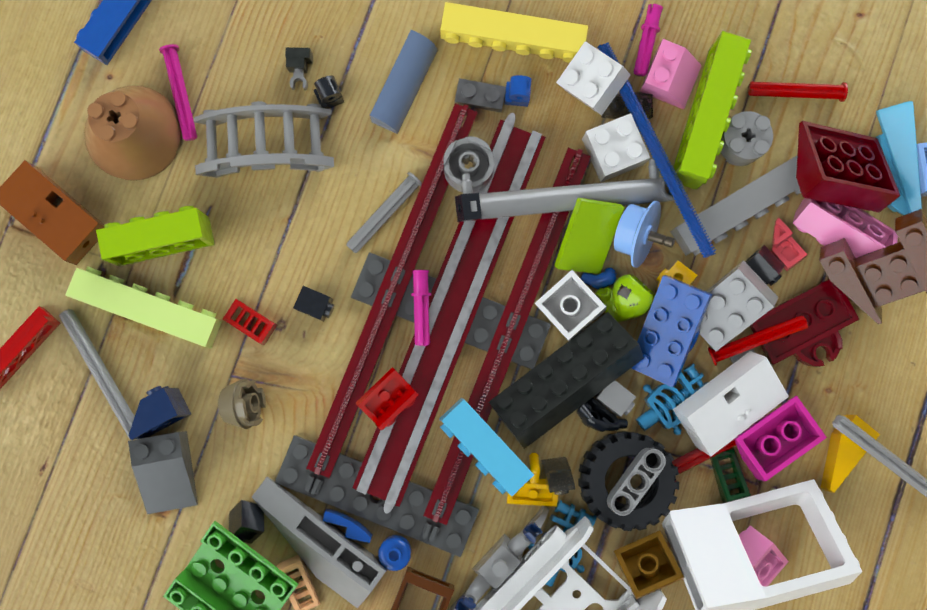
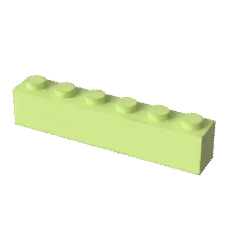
M88 266L86 270L76 268L65 296L195 344L212 348L222 323L221 320L215 318L216 313L203 308L201 313L192 310L194 306L181 300H179L178 304L169 301L170 296L156 292L155 296L146 293L148 289L135 283H133L132 287L123 285L124 279L110 275L109 279L101 277L102 271Z

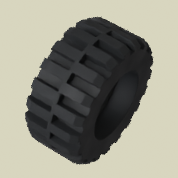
M622 431L603 436L602 440L594 442L591 450L586 451L583 456L585 459L583 464H580V478H578V485L582 491L580 494L589 510L609 526L616 529L621 528L624 531H632V529L640 531L647 529L649 524L653 526L660 522L658 518L662 515L666 517L670 512L668 509L671 503L675 504L677 500L674 493L675 489L679 490L680 482L676 481V475L679 473L677 467L673 466L672 461L674 459L672 455L664 450L665 447L660 442L654 441L647 435L635 432ZM644 448H654L661 451L665 456L666 464L634 510L626 516H620L611 511L607 505L609 494L605 487V476L610 465L621 457H636ZM650 453L646 457L647 466L652 467L656 464V455ZM615 501L616 509H622L626 505Z

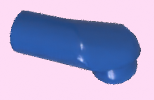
M606 268L604 272L598 275L583 272L580 279L593 288L603 289L616 281L617 273L613 268Z

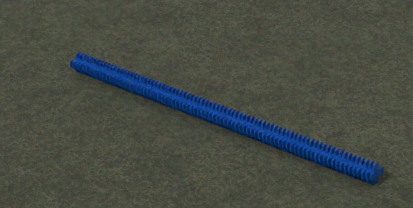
M609 42L597 47L599 51L618 62L612 47H610L611 45H608ZM627 80L619 91L622 99H624L623 101L627 109H629L628 111L632 114L639 132H641L640 134L644 137L643 140H645L644 142H646L648 150H650L649 152L652 158H654L653 160L657 163L656 166L661 171V176H663L664 181L668 184L667 187L672 192L671 195H673L672 197L675 203H677L679 211H682L683 219L687 222V227L691 230L690 232L694 236L693 238L696 244H698L700 252H702L704 258L716 254L714 253L716 249L713 250L714 247H711L713 246V244L710 245L712 241L709 242L710 238L707 239L709 235L706 236L707 233H704L706 230L703 231L705 227L701 228L703 224L700 225L702 222H699V216L694 214L696 213V211L693 212L695 208L692 209V202L689 203L691 200H688L689 197L685 195V189L680 184L681 181H679L678 175L676 176L677 173H675L674 167L672 168L673 165L668 160L667 154L665 155L666 152H664L663 146L661 147L662 144H660L659 138L657 139L658 136H656L654 128L650 125L651 123L647 115H645L646 113H644L642 105L638 102V97H636L635 92H633L634 90L629 84L630 82H628L629 80Z

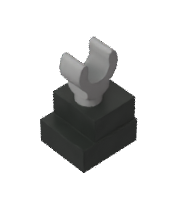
M286 47V68L289 73H293V77L290 79V87L292 90H295V83L302 81L304 90H307L308 83L304 73H307V64H313V53L310 48Z

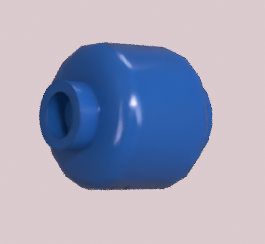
M399 535L387 537L378 550V558L381 565L389 571H398L406 567L411 559L412 549L410 543L406 538Z

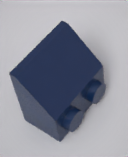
M157 386L147 391L148 396L139 402L128 436L130 440L148 438L191 415L179 388H169V386L162 388Z

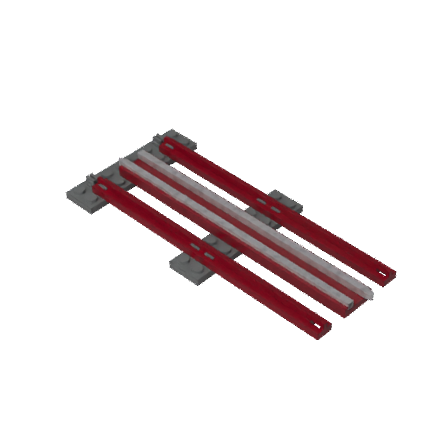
M455 103L391 261L369 252L351 298L370 305L372 308L317 443L294 435L275 483L461 557L479 512V508L457 500L474 456L471 454L467 457L458 447L461 442L454 436L433 490L411 482L410 479L464 343L487 352L468 400V404L486 423L493 408L489 401L498 395L510 362L529 369L535 367L551 324L532 317L529 313L569 211L542 213L506 306L484 298L483 295L515 216L459 222L437 278L428 276L429 293H431V296H429L430 344L427 346L415 345L414 333L399 370V374L418 393L414 404L408 409H404L391 426L385 427L382 431L378 427L376 428L363 462L341 454L359 408L356 402L365 394L395 317L398 316L414 323V296H411V293H414L413 270L416 268L449 186L444 174V155L452 142L469 137L478 113L469 109L468 105L464 104V106ZM510 113L505 121L500 119L490 144L495 161L493 175L488 185L477 193L525 190L546 137L536 131L529 133L514 127V113ZM465 115H466L467 117H466V119H465V122H464V124H463V127H461V125H462V123H463V120H464V118H465ZM568 147L553 187L580 185L591 156L582 153L583 150L581 149L574 150ZM373 496L380 498V500H375Z

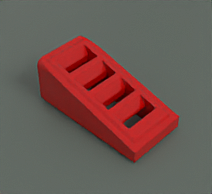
M238 299L234 300L223 317L224 321L261 345L266 344L277 327L276 323ZM238 307H241L242 311L234 321L231 318ZM247 312L250 313L244 325L239 324ZM254 317L258 318L251 331L247 328ZM264 322L266 325L260 334L256 335L255 333L259 326Z

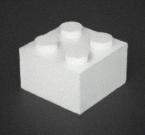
M585 41L556 83L602 116L631 74L624 66Z
M631 113L586 131L582 138L589 156H591L590 159L600 182L643 166L650 159Z
M573 270L535 303L568 341L581 333L606 310V306Z

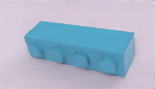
M460 398L439 418L443 423L440 428L449 438L455 436L461 442L458 445L459 449L467 457L472 454L478 462L475 466L485 476L490 473L495 479L492 484L502 495L507 492L513 496L534 476L528 467L463 398Z

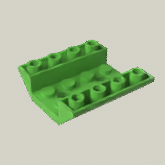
M214 521L201 539L202 545L187 567L174 579L163 597L180 610H281L298 586V583L218 522ZM215 559L223 562L224 569L216 565ZM255 590L263 592L265 599L258 598Z

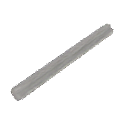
M70 309L63 311L59 314L62 323L128 436L134 420L132 411L74 311Z
M841 415L836 416L832 422L833 427L927 497V479L848 418Z

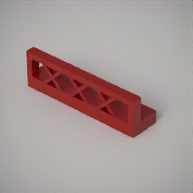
M38 306L0 348V389L60 325V322L44 307Z

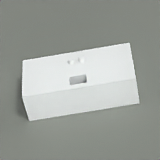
M749 351L675 407L673 411L696 448L712 456L789 396L767 357Z

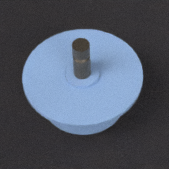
M653 201L648 208L630 204L620 218L614 238V249L630 255L632 267L638 268L644 262L653 242L661 245L664 244V246L670 248L675 243V238L657 233L661 216V204L659 201Z

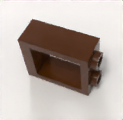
M407 567L391 610H398L408 583L442 596L443 598L438 610H447L454 592V585Z

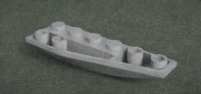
M268 476L252 496L316 578L358 608L387 570L381 565L379 559L353 539L346 538L345 533L333 524L324 522L321 515Z

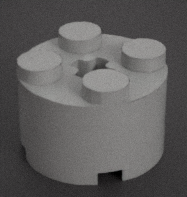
M752 111L735 114L731 118L727 132H723L721 141H724V145L720 154L726 159L725 161L735 166H747L763 156L770 149L773 141V130L769 118Z
M469 136L456 140L449 145L444 155V174L447 182L454 189L462 192V175L467 173L470 174L473 193L479 192L490 182L495 161L493 153L485 141ZM469 162H472L473 167L465 168V164L467 165Z

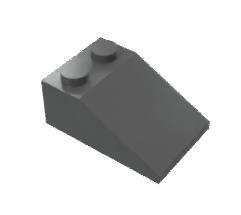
M187 431L128 441L131 466L147 514L198 505Z

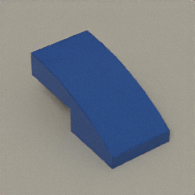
M329 508L325 511L323 521L347 527L346 538L367 543L371 542L373 534L363 524L342 512Z

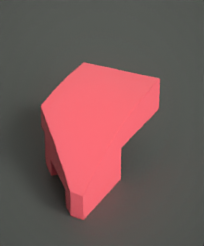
M778 218L775 221L771 252L781 261L784 269L788 271L806 258L808 254L791 237L793 232Z

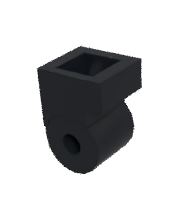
M333 75L322 77L314 83L316 87L314 93L321 108L330 109L344 103Z

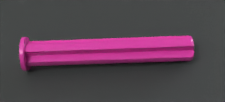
M175 44L160 47L159 51L164 56L182 137L185 141L197 139L196 129L177 53L179 46Z

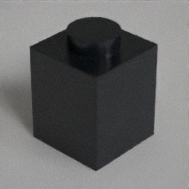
M302 286L293 309L324 322L326 317L330 318L335 305L332 304L333 299L331 297Z

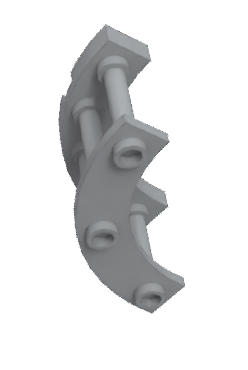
M262 101L252 102L250 106L204 110L203 114L194 117V123L206 124L207 158L205 162L195 165L196 175L218 178L239 173L240 167L251 166L254 171L275 169V165H290V169L317 172L334 167V157L324 156V153L321 152L319 120L331 115V110L321 108L320 104H308L307 106L266 105ZM264 117H283L285 150L282 153L269 154L266 151ZM293 117L310 119L311 152L309 154H297V150H295ZM254 118L256 151L252 155H241L238 152L237 120ZM227 122L228 153L226 158L219 159L217 158L216 126Z

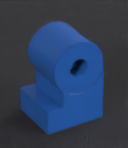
M522 75L512 76L510 82L506 83L504 105L528 107L532 79Z

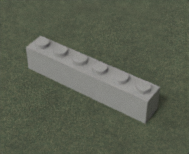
M797 156L697 214L699 216L698 219H700L699 222H702L700 225L703 224L701 228L705 227L703 231L706 230L704 233H707L706 236L709 235L707 238H710L709 242L713 240L716 244L728 237L726 233L728 230L734 228L735 231H738L749 224L747 219L754 216L758 219L769 212L767 207L775 204L778 207L790 200L787 196L795 191L796 195L800 194V188L796 179ZM687 222L670 231L685 256L692 252L694 256L701 253L697 246L698 244H696L693 238L694 236L690 232L691 230L687 227Z

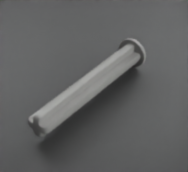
M411 172L407 173L408 177L347 242L346 245L353 252L358 253L418 186L421 187V181Z

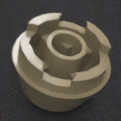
M244 378L221 390L218 399V409L225 423L249 429L262 422L263 419L260 417L261 408H266V399L263 388H257L255 380Z

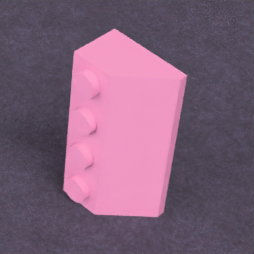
M804 198L796 210L793 224L799 231L809 233L824 246L845 238L855 258L897 243L898 236L895 230L858 208Z

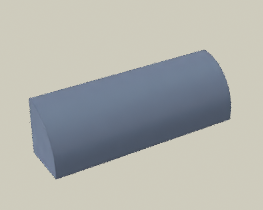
M413 30L410 31L370 113L372 123L398 134L438 51L436 45L420 33Z

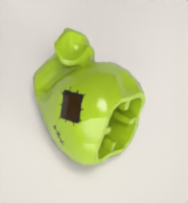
M631 274L618 278L614 282L613 288H600L595 294L606 306L605 312H609L617 322L634 319L647 313L655 297L653 291Z

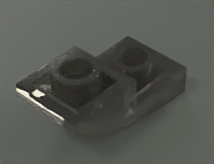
M635 92L647 118H653V94ZM617 93L601 118L618 119L630 114L620 93Z
M566 457L541 460L542 470L546 477V485L550 493L554 492L555 495H564L569 493V490H575L573 475Z

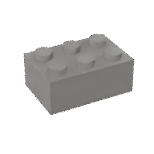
M743 260L706 291L711 293L712 297L699 326V334L715 351H718L775 306L779 297Z

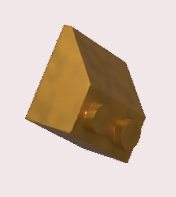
M660 530L614 550L616 560L636 600L684 579Z

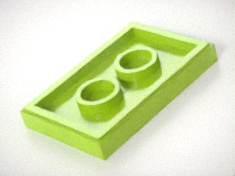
M577 198L554 266L559 270L600 274L625 207L617 203Z

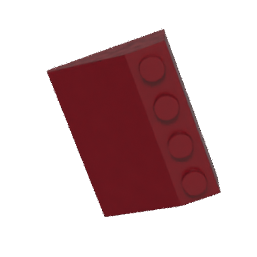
M807 121L799 123L796 179L803 198L880 213L901 196L878 138Z

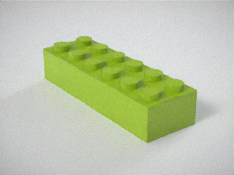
M722 31L708 51L673 166L675 173H677L676 176L678 175L683 186L697 190L702 184H706L709 178L712 179L715 174L717 164H714L716 155H720L724 145V141H721L722 134L727 132L731 122V118H728L730 109L733 110L738 99L735 91L737 87H740L744 79L745 73L742 72L744 64H747L751 56L752 50L748 49L751 42L750 39Z

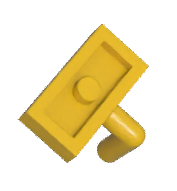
M531 453L529 455L530 471L534 476L513 496L507 493V504L557 507L559 480L539 479V455Z

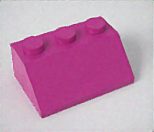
M794 396L734 440L742 460L754 477L758 480L767 481L827 437L798 396Z

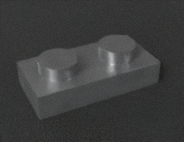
M459 78L455 103L462 106L465 104L473 108L502 112L506 87Z

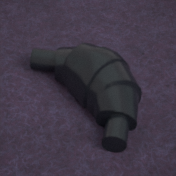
M593 397L576 410L585 426L599 432L617 431L619 428L625 429L628 426L627 419H618L615 414L607 410L606 407Z

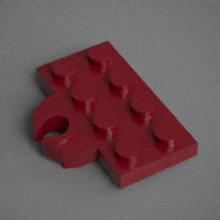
M828 279L772 308L751 324L750 328L753 333H756L795 317L804 316L808 322V328L761 345V348L771 365L794 355L799 362L806 366L821 367L825 365L816 356V349L819 346L824 348L826 359L829 362L834 361L840 350L843 349V340L839 330L860 319L848 297Z

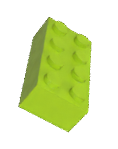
M194 206L181 207L178 212L169 213L168 211L157 212L154 214V217L147 219L144 217H134L129 219V223L125 224L118 222L108 223L104 225V228L96 230L101 259L117 266L215 245L209 217L198 208H194Z

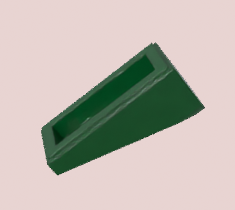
M734 448L710 458L723 503L751 496ZM728 458H730L731 463L724 465L719 464V461L725 460ZM733 468V473L723 475L722 471ZM736 479V483L726 484L727 480ZM730 490H739V493L730 495Z

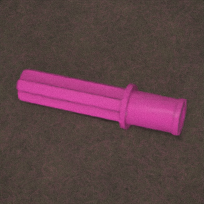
M652 4L648 5L646 19L641 26L643 32L633 71L637 76L644 77L648 73L656 33L660 31L658 26L663 7L658 4H653V8Z
M413 270L414 293H411V296H414L415 345L427 346L430 344L429 296H431V293H429L428 287L429 270Z

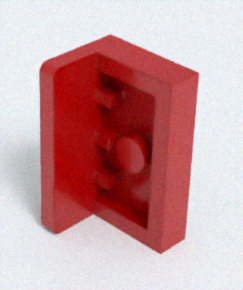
M392 367L356 402V405L382 431L385 427L391 426L404 409H408L414 404L418 393Z

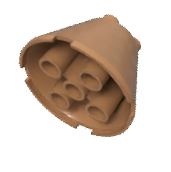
M124 86L101 95L88 106V116L84 128L86 149L94 163L107 174L128 181L144 180L162 172L177 155L176 151L180 140H182L177 111L172 103L161 93L144 86Z

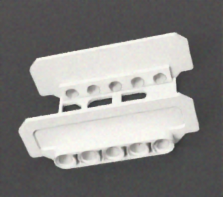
M584 516L575 526L565 532L557 525L553 526L522 557V562L497 589L492 588L473 610H520L533 596L542 603L537 610H585L592 603L600 604L603 610H662L667 598L662 590L659 589L636 600L630 587L585 545L594 528L590 520ZM581 547L627 589L619 599L605 600L569 565V559ZM562 568L567 573V578L550 596L542 587ZM579 590L581 596L574 598L572 595L573 591Z

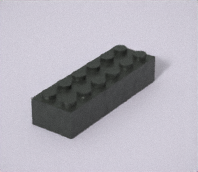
M607 312L490 400L489 403L523 449H525L644 359L639 343Z

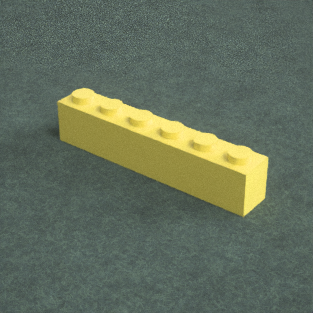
M445 2L440 31L441 39H445L446 42L452 44L464 42L472 47L488 46L496 51L512 50L520 55L536 54L544 59L555 57L570 63L586 41L588 25Z

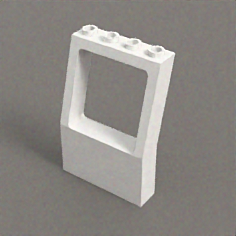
M814 479L723 504L673 510L669 512L662 522L676 562L684 576L683 580L695 610H757L851 584L862 573L859 561L850 549L846 536L839 528L833 512L827 505L823 493ZM791 505H799L831 569L766 587L762 586L732 521Z

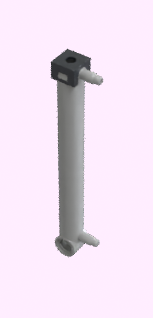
M654 158L649 159L648 166L650 179L480 194L473 193L470 174L467 173L462 175L463 194L455 196L457 222H465L479 219L573 211L577 198L617 203L622 206L646 204L653 201L667 202L674 200L670 190L668 194L666 193L665 185L668 184H666L663 177L659 178V168H657L658 166H656L657 163L653 160Z

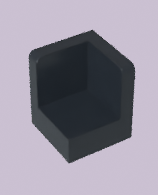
M241 500L229 512V531L241 541L252 544L264 533V512L258 504Z

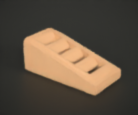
M299 555L277 565L278 569L292 579L302 576L303 579L296 581L298 583L296 589L305 585L307 587L297 593L293 592L289 597L294 610H310L321 604L305 563ZM309 594L311 595V598L300 603L298 602V599Z

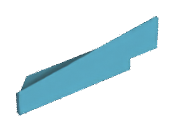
M908 101L876 111L883 134L878 135L876 138H878L901 195L888 205L887 208L893 212L900 213L902 216L922 209L913 101Z

